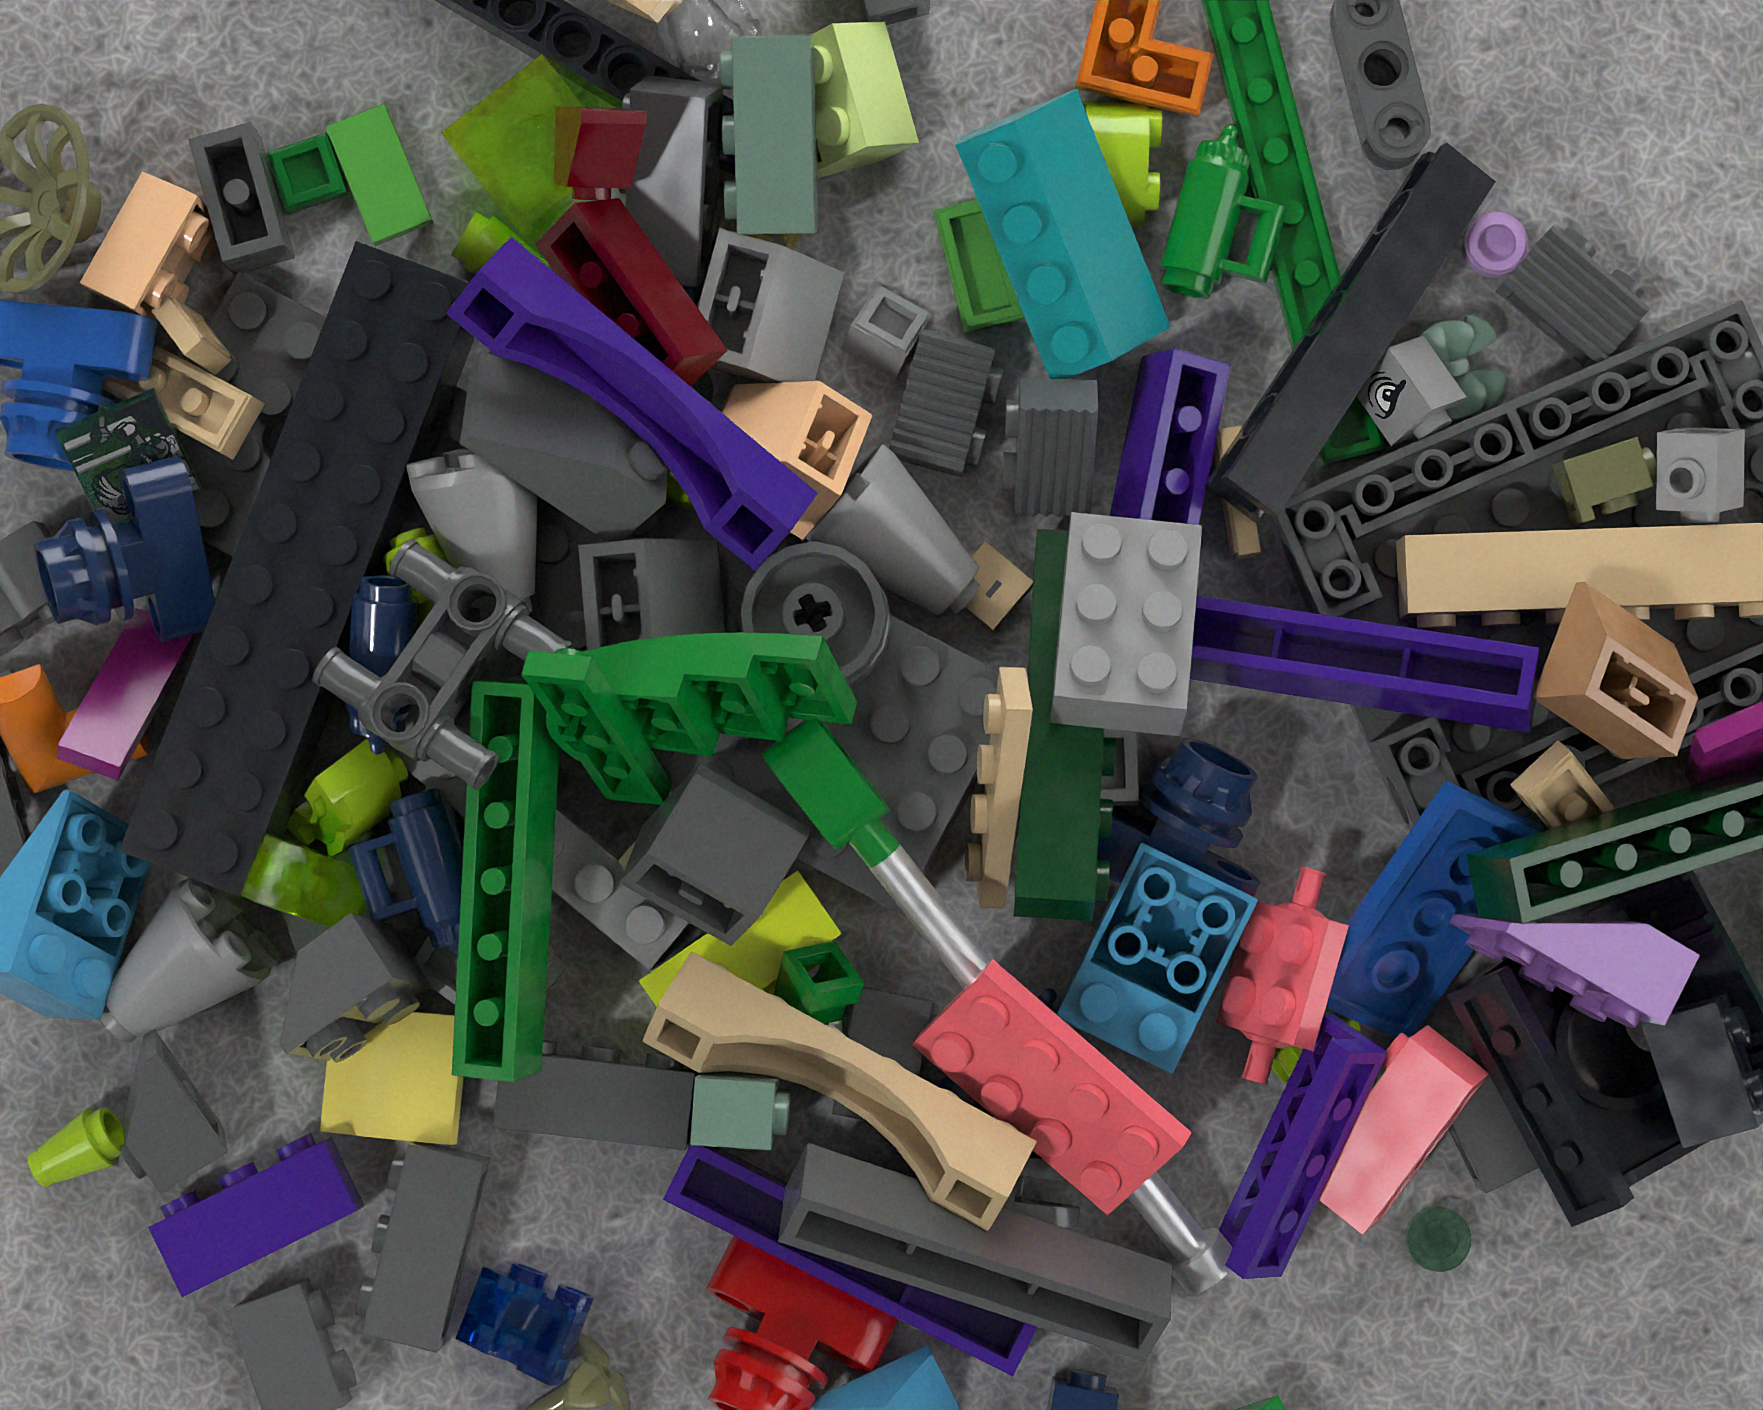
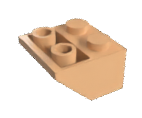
M142 172L81 279L80 284L129 313L151 318L160 325L161 323L152 310L154 308L159 309L161 302L167 296L170 298L174 297L184 304L189 293V286L184 284L187 275L195 261L204 264L217 245L207 205L197 195Z
M820 381L735 384L729 391L720 412L818 493L791 530L792 534L803 540L842 495L872 414Z

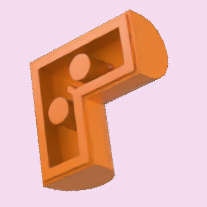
M1096 0L1075 89L1198 118L1214 53L1152 39L1161 0Z
M41 664L0 677V736L31 795L96 773L57 759L58 744L78 708L68 712L64 711ZM146 732L129 761L150 754V743Z

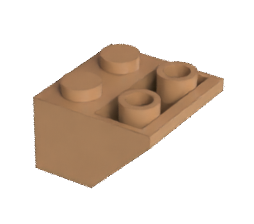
M1577 582L1575 584L1532 698L1622 759L1677 757L1698 696L1675 644L1586 582Z

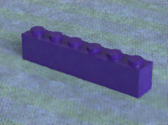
M1196 596L1190 679L1531 732L1536 701L1532 697L1542 673L1539 647Z
M689 1146L663 1198L664 1201L1008 1375L1014 1376L1037 1326L778 1242L784 1193L788 1182L719 1147Z

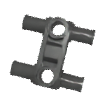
M410 539L402 545L394 556L389 573L395 578H400L434 601L433 609L386 675L379 677L345 655L341 649L335 647L320 661L314 672L313 682L320 687L323 686L357 709L358 719L361 720V724L387 741L396 750L405 753L415 761L421 760L426 762L432 759L466 781L470 787L477 790L493 773L498 763L499 755L493 750H488L453 726L454 719L472 695V680L483 679L499 654L505 650H509L526 661L528 651L555 653L557 649L561 648L575 649V645L568 640L565 641L529 617L530 611L526 607V602L503 588L492 576L480 573L472 567L460 566L456 569L420 546L414 539ZM483 596L496 598V608L488 619L482 622L468 621V610L476 599ZM418 705L420 716L417 723L405 732H394L392 729V719L395 713L403 706Z

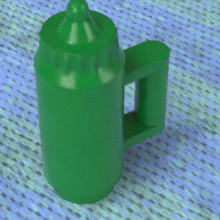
M1226 125L1222 130L1221 136L1215 141H1201L1197 147L1195 158L1188 163L1159 266V269L1164 272L1161 286L1184 296L1209 299L1213 286L1221 284L1223 274L1259 283H1267L1287 208L1275 203L1245 196L1249 183L1247 170L1250 163V154L1238 147L1236 142L1237 128L1234 125ZM1241 210L1259 215L1246 264L1227 260Z

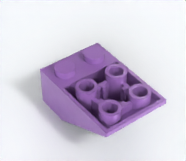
M1453 914L1449 922L1469 934L1466 944L1475 951L1497 961H1501L1503 956L1521 964L1518 975L1526 981L1547 991L1553 992L1555 987H1558L1572 994L1573 998L1570 1006L1579 1012L1601 1022H1605L1606 1018L1609 1017L1631 1028H1635L1639 1020L1660 1025L1666 1024L1700 956L1649 924L1590 915H1549L1520 924L1479 918L1478 914Z

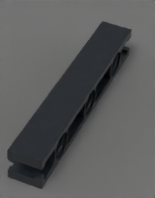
M1448 143L1441 145L1436 153L1429 151L1420 156L1206 481L1205 485L1254 522L1262 520L1265 514H1268L1270 517L1280 514L1496 182L1494 179Z

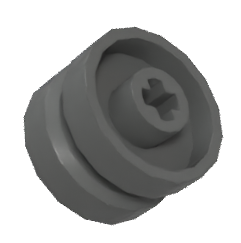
M816 541L787 546L766 559L746 585L740 611L744 633L823 636L850 688L871 675L887 651L892 628L887 596L866 563L843 547ZM816 610H824L830 615L824 617L827 627L820 632H814L807 624L808 616Z

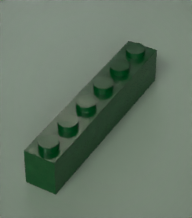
M1037 529L1027 678L1033 712L1020 796L1013 916L1092 921L1095 900L1107 901L1110 862L1097 861L1098 838L1111 837L1113 799H1102L1100 795L1101 776H1114L1116 738L1104 737V728L1049 723L1068 531Z
M1763 764L1466 854L1479 918L1524 924L1763 848Z

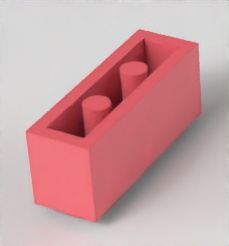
M1429 1025L1410 1038L1403 1033L1399 1034L1386 1051L1388 1053L1382 1064L1386 1071L1376 1085L1371 1087L1318 1199L1362 1235L1383 1218L1489 1075L1484 1068Z

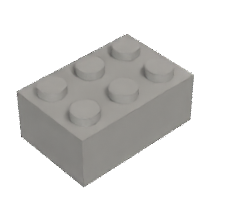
M1071 512L1066 544L1049 723L1180 736L1188 705L1202 525Z

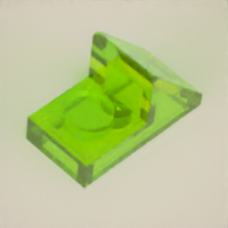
M268 834L264 837L241 894L256 903L329 928L350 913L362 916L366 908L354 865L292 840L284 841Z

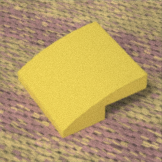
M414 1011L392 1025H386L383 1021L364 1035L368 1042L360 1051L341 1062L335 1063L333 1059L327 1061L320 1132L457 1145L464 1077L452 1075L455 1015Z

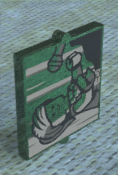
M155 388L112 406L105 402L101 403L98 407V412L55 429V434L93 510H104L112 526L129 521L120 482V470L178 455L187 470L193 493L202 490V484Z

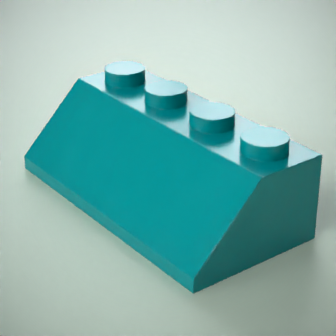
M1077 89L957 138L955 146L1050 379H1067L1108 363L1171 327Z

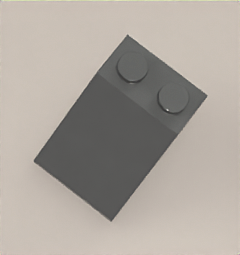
M482 352L472 359L460 438L461 445L607 542L622 541L665 504L668 467L649 444L621 418L576 387L527 364Z

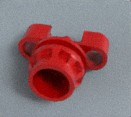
M732 1236L706 1290L717 1299L761 1321L755 1334L736 1327L727 1328L723 1339L733 1349H719L713 1361L716 1383L708 1397V1401L719 1410H811L816 1397L808 1388L822 1390L829 1379L823 1371L808 1361L813 1349L853 1369L869 1373L876 1369L899 1320L744 1240Z

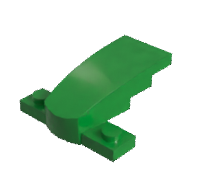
M743 632L705 633L628 641L584 652L570 648L557 649L555 653L528 651L521 673L547 712L546 727L551 738L562 750L583 764L606 799L661 805L669 797L673 782L651 748L713 757L719 734L782 741L789 718L803 720L818 719L822 722L851 725L857 705V700L823 636Z

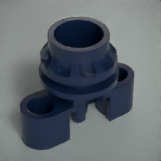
M177 455L120 470V482L128 522L112 526L104 510L100 509L90 513V527L87 528L84 520L80 517L68 520L54 537L34 542L35 560L42 588L50 611L58 624L75 619L96 626L105 624L111 620L112 609H114L121 621L129 620L134 617L133 599L145 596L150 620L161 643L204 632L215 605V597L192 486L180 456Z
M1182 738L1175 754L1155 765L1150 775L1153 784H1144L1139 791V801L1156 815L1153 822L1120 806H1113L1111 837L1098 838L1097 861L1110 862L1109 879L1119 884L1138 846L1143 842L1254 897L1260 885L1259 879L1245 868L1209 851L1208 848L1211 844L1225 848H1236L1239 846L1243 834L1238 827H1244L1252 815L1250 791L1258 775L1243 761L1216 746L1193 738Z

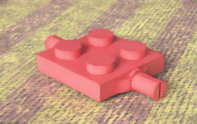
M1300 866V873L1291 903L1286 902L1273 906L1257 902L1239 938L1229 978L1222 991L1221 1006L1216 1023L1239 1029L1247 1039L1252 1040L1241 1078L1268 1085V1078L1277 1048L1283 1049L1296 1046L1314 1051L1349 925L1327 919L1320 911H1316L1327 873Z

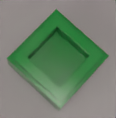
M327 132L266 152L288 214L349 195Z

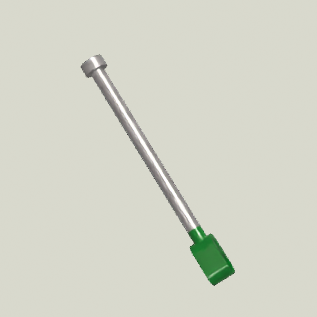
M818 719L803 720L787 732L782 741L774 742L761 752L763 758L835 850H840L847 843L852 846L964 989L991 962L990 958L881 821L880 818L887 814L890 809L855 761L824 722ZM1157 1171L1128 1197L1172 1253L1168 1263L1172 1264V1275L1188 1295L1199 1294L1209 1289L1229 1273L1231 1269L1225 1266L1233 1249L1217 1228L1202 1230Z

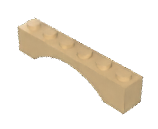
M692 951L657 1005L642 1042L698 1073L733 1071L768 1075L804 1085L835 1099L868 1121L894 1145L915 1172L930 1201L986 1232L989 1231L1008 1199L1037 1142L1017 1131L1011 1124L995 1119L964 1102L953 1092L935 1086L904 1069L895 1060L873 1052L846 1037L840 1030L824 1025L788 1005L782 998L764 992L733 975L724 966L710 962Z

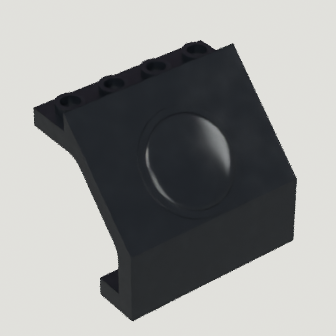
M1693 870L1625 891L1582 914L1649 924L1699 954L1700 956L1674 1008L1727 993L1731 1007L1740 1006L1749 1025L1751 1044L1745 1045L1752 1069L1761 1068L1763 1071V998ZM1504 957L1501 961H1497L1447 995L1570 1226L1573 1227L1624 1207L1634 1198L1629 1187L1708 1142L1686 1148L1682 1147L1651 1052L1641 1049L1633 1042L1625 1025L1609 1017L1606 1018L1605 1022H1601L1579 1012L1570 1006L1573 998L1572 994L1558 987H1555L1553 992L1547 991L1526 981L1518 975L1522 965Z

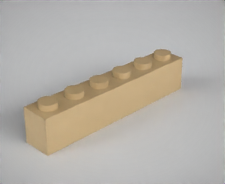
M1763 523L1405 535L1396 541L1399 618L1417 617V629L1456 627V616L1481 615V626L1483 627L1514 626L1521 624L1520 614L1546 613V624H1560L1577 582H1586L1641 621L1650 620L1649 609L1674 608L1675 620H1697L1714 618V607L1739 606V617L1741 618L1763 617Z

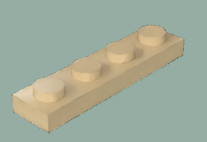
M999 667L996 694H986L984 699V731L986 734H990L989 745H979L977 779L979 784H984L983 794H973L970 807L972 833H977L976 843H966L964 851L965 881L976 882L979 908H1005L1033 712L1026 668Z

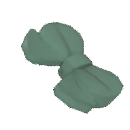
M1467 314L1464 316V321L1458 319L1438 320L1429 323L1415 334L1414 339L1421 336L1426 338L1467 397L1448 413L1451 419H1460L1472 415L1482 409L1484 405L1485 407L1494 406L1504 393L1506 375L1501 370H1469V363L1466 358L1481 351L1495 341L1497 333L1488 321L1472 314Z

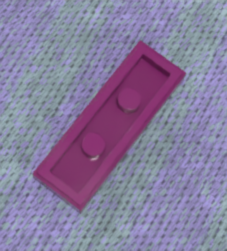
M135 608L134 617L128 620L58 744L57 759L119 780L189 653L195 634L161 643L150 620L149 612Z

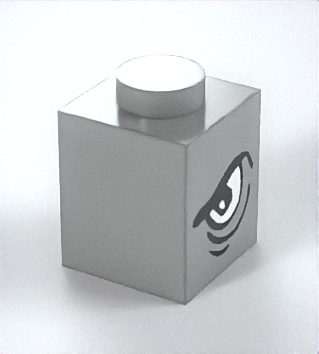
M1424 336L1388 347L1356 395L1391 446L1414 437L1419 441L1446 429L1452 423L1448 413L1467 398Z

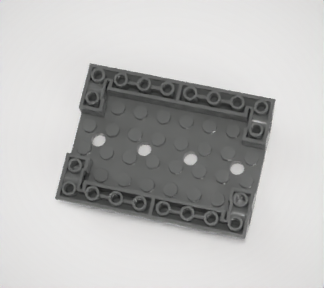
M1739 301L1292 495L1280 514L1275 516L1274 519L1288 566L1309 613L1417 629V617L1399 618L1396 541L1405 535L1741 524L1734 517L1732 510L1720 512V521L1716 523L1680 522V511L1656 510L1657 485L1635 492L1638 505L1601 516L1597 504L1592 506L1595 519L1571 525L1552 464L1638 437L1641 449L1645 447L1650 448L1657 463V432L1683 427L1745 429L1744 491L1755 492L1763 500V345L1743 301ZM1739 606L1714 607V618L1697 620H1675L1674 608L1649 609L1650 620L1642 622L1675 644L1698 696L1680 749L1692 744L1695 730L1763 701V617L1741 618L1739 617ZM1534 613L1532 620L1524 627L1481 626V615L1456 616V627L1421 630L1539 647L1541 669L1543 671L1560 624H1546V613ZM1537 701L1530 733L1350 704L1393 804L1409 831L1416 824L1445 780L1522 817L1533 814L1510 784L1557 740L1574 754L1597 786L1662 758L1622 759Z

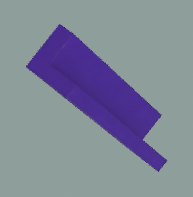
M1324 1013L1314 1051L1302 1050L1220 1225L1219 1231L1233 1248L1225 1266L1242 1279L1282 1277L1387 1056V1051L1332 1013Z

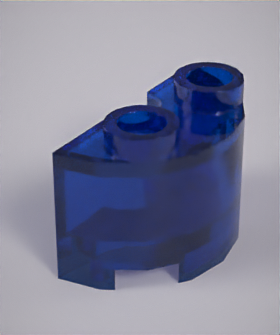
M517 1262L511 1263L508 1273L483 1266L455 1339L487 1355L516 1365V1370L548 1386H561L594 1297L586 1292L562 1284L558 1285L556 1291L544 1287L548 1277L546 1273Z

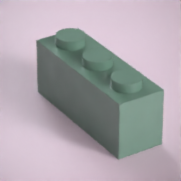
M814 35L732 37V50H721L722 89H733L734 115L723 116L722 122L724 155L735 154L736 180L725 181L724 185L726 220L737 219V234L815 233L818 230Z
M733 1071L698 1074L695 1077L690 1145L771 1150L776 1136H786V1131L788 1132L792 1089L780 1088L779 1078L762 1074Z

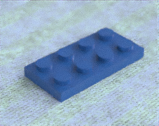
M1445 780L1346 923L1349 927L1326 1009L1394 1038L1401 1033L1409 1038L1413 1036L1474 951V949L1466 944L1469 934L1449 923L1453 914H1478L1466 854L1545 831L1543 826Z

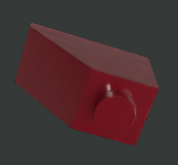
M555 106L554 184L572 187V199L609 200L611 199V188L630 189L646 128L647 111L607 107Z

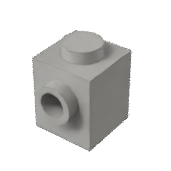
M1683 427L1657 432L1656 510L1680 511V522L1716 523L1720 521V512L1743 507L1745 429Z

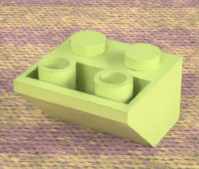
M885 22L832 23L811 34L814 35L817 179L882 161L919 143Z

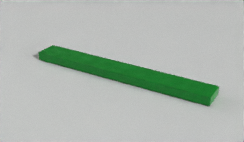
M1201 0L1233 125L1237 128L1239 148L1250 154L1247 173L1252 198L1275 203L1287 208L1271 271L1293 351L1341 276L1269 0ZM1357 396L1319 452L1322 466L1385 450L1380 429Z

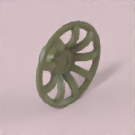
M47 104L31 105L21 110L0 131V162L2 160L6 167L28 186L27 192L0 186V203L23 208V213L0 220V240L12 234H19L4 249L0 258V290L7 293L25 294L35 291L47 283L61 268L74 243H82L92 235L100 217L101 197L96 185L89 181L87 149L81 130L70 114L59 107ZM46 120L60 126L47 143V153L41 138L42 127ZM25 128V142L36 168L26 162L14 146V139ZM70 141L75 153L77 168L65 171L61 166V152ZM54 238L61 240L62 243L56 253L44 266L41 256L44 244ZM26 250V268L30 276L14 278L13 269L16 260Z

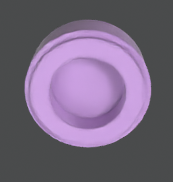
M1501 212L1487 213L1476 219L1466 231L1463 239V254L1469 266L1477 273L1491 278L1510 274L1525 258L1528 251V236L1523 225L1513 216Z

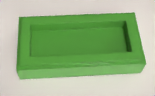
M384 103L326 127L375 247L434 223L389 111Z
M978 200L934 210V217L964 334L1025 320Z

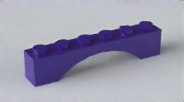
M513 237L483 265L446 313L498 357L527 364L558 377L588 394L621 418L649 444L674 474L692 502L704 529L754 571L791 532L818 494Z

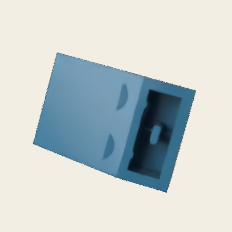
M63 790L0 877V994L47 1018L100 1020L151 863L119 851L129 824L71 790Z
M1141 842L1089 939L1055 1008V1014L1063 1021L1173 1074L1258 899Z

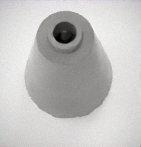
M884 444L877 447L847 479L840 498L803 540L800 539L804 543L816 541L843 547L866 563L881 587L937 616L947 608L957 614L980 587V584L973 579L979 566L895 453Z

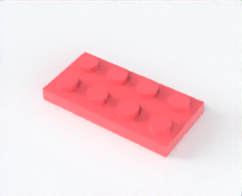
M993 959L921 1031L912 1044L914 1048L997 1120L1011 1124L1017 1131L1037 1141L1033 1151L1107 1216L1179 1152L1192 1133Z

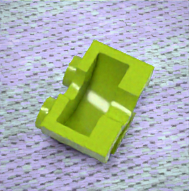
M1082 101L1131 226H1143L1145 210L1158 211L1160 172H1148L1149 147L1160 148L1162 110L1149 109V106L1131 102Z
M364 740L314 778L304 794L307 801L294 810L286 828L305 845L308 846L315 839H318L326 844L330 856L338 854L392 813L389 803L401 799L400 784L408 779V772L404 762L394 751L388 748H384L383 753L379 755L374 754L370 749L368 740Z

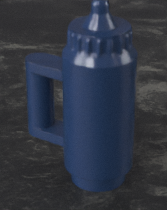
M394 576L363 577L360 579L359 592L352 595L349 657L379 677L388 673L417 631L419 599L412 595V586ZM346 703V707L350 712L351 731L365 736L374 754H382L386 741L361 724V720L358 719V710ZM412 704L401 707L395 713L392 719V729L394 732L405 731L406 716L412 710Z
M434 788L389 803L393 819L388 821L391 833L349 847L348 850L371 922L416 909L421 927L429 934L432 946L436 950L447 947L458 957L464 843L450 801L443 802L439 788ZM393 844L396 846L412 899L393 904L376 851Z

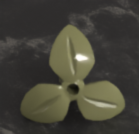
M567 1329L564 1332L565 1337L583 1356L585 1362H582L575 1369L566 1384L525 1409L587 1410L609 1403L611 1399L615 1410H630V1398L623 1375L619 1372L611 1373L609 1371L610 1357L605 1350L590 1337L576 1330Z

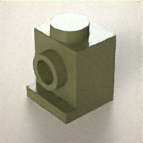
M1638 437L1552 464L1571 525L1595 519L1592 506L1597 504L1601 516L1638 505L1635 492L1657 485V463L1649 447L1641 449Z

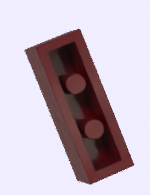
M620 198L574 203L535 244L560 278L689 386H692L728 351Z

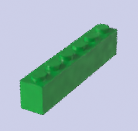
M495 677L472 680L469 736L488 750L496 752L499 755V760L491 776L479 789L475 790L467 783L452 1075L507 1082H515L542 1071L559 745L551 738L546 727L547 712L524 678Z

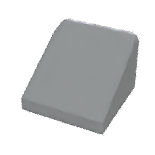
M877 284L851 324L841 350L896 380L919 340L921 329H925L932 314Z

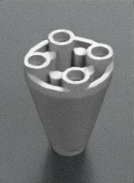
M467 448L443 453V457L407 464L406 467L412 492L449 564L456 569L460 566L472 567L480 573L492 576L503 588L526 602V607L529 608L530 612L533 611L529 596L535 594L537 495ZM483 596L471 604L472 608H479L482 621L488 619L493 614L496 608V598Z
M192 878L182 880L170 891L115 973L101 1021L115 1037L121 1041L131 1043L137 1037L143 1038L145 1034L154 1029L156 1032L163 1030L261 983L270 975L271 967L280 960L279 949L270 937L256 930L242 913L246 909V902L243 897L236 896Z

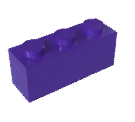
M1175 348L1142 356L1109 516L1199 525L1207 487L1205 483L1209 477L1231 364Z
M309 1133L277 1149L276 1152L281 1162L261 1172H258L254 1162H250L218 1178L223 1188L222 1191L200 1201L196 1190L160 1207L165 1219L148 1228L181 1297L365 1207L332 1137L316 1144L312 1134Z

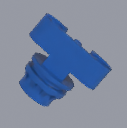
M0 300V366L22 369L20 380L3 381L2 394L14 399V402L3 403L0 410V420L7 433L4 455L20 462L78 472L76 467L90 462L91 455L76 462L73 461L92 454L100 444L90 441L67 451L64 443L90 433L94 420H96V427H100L98 418L111 416L110 413L114 412L116 404L112 400L101 396L104 378L148 381L159 323L148 317L121 311ZM95 429L93 433H102V431ZM93 434L92 437H102V434ZM96 438L94 440L96 442H100L102 438Z

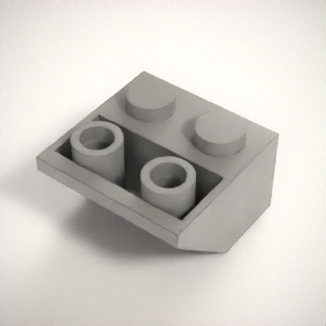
M719 228L698 309L728 351L710 368L762 383L816 381L845 273L783 245Z

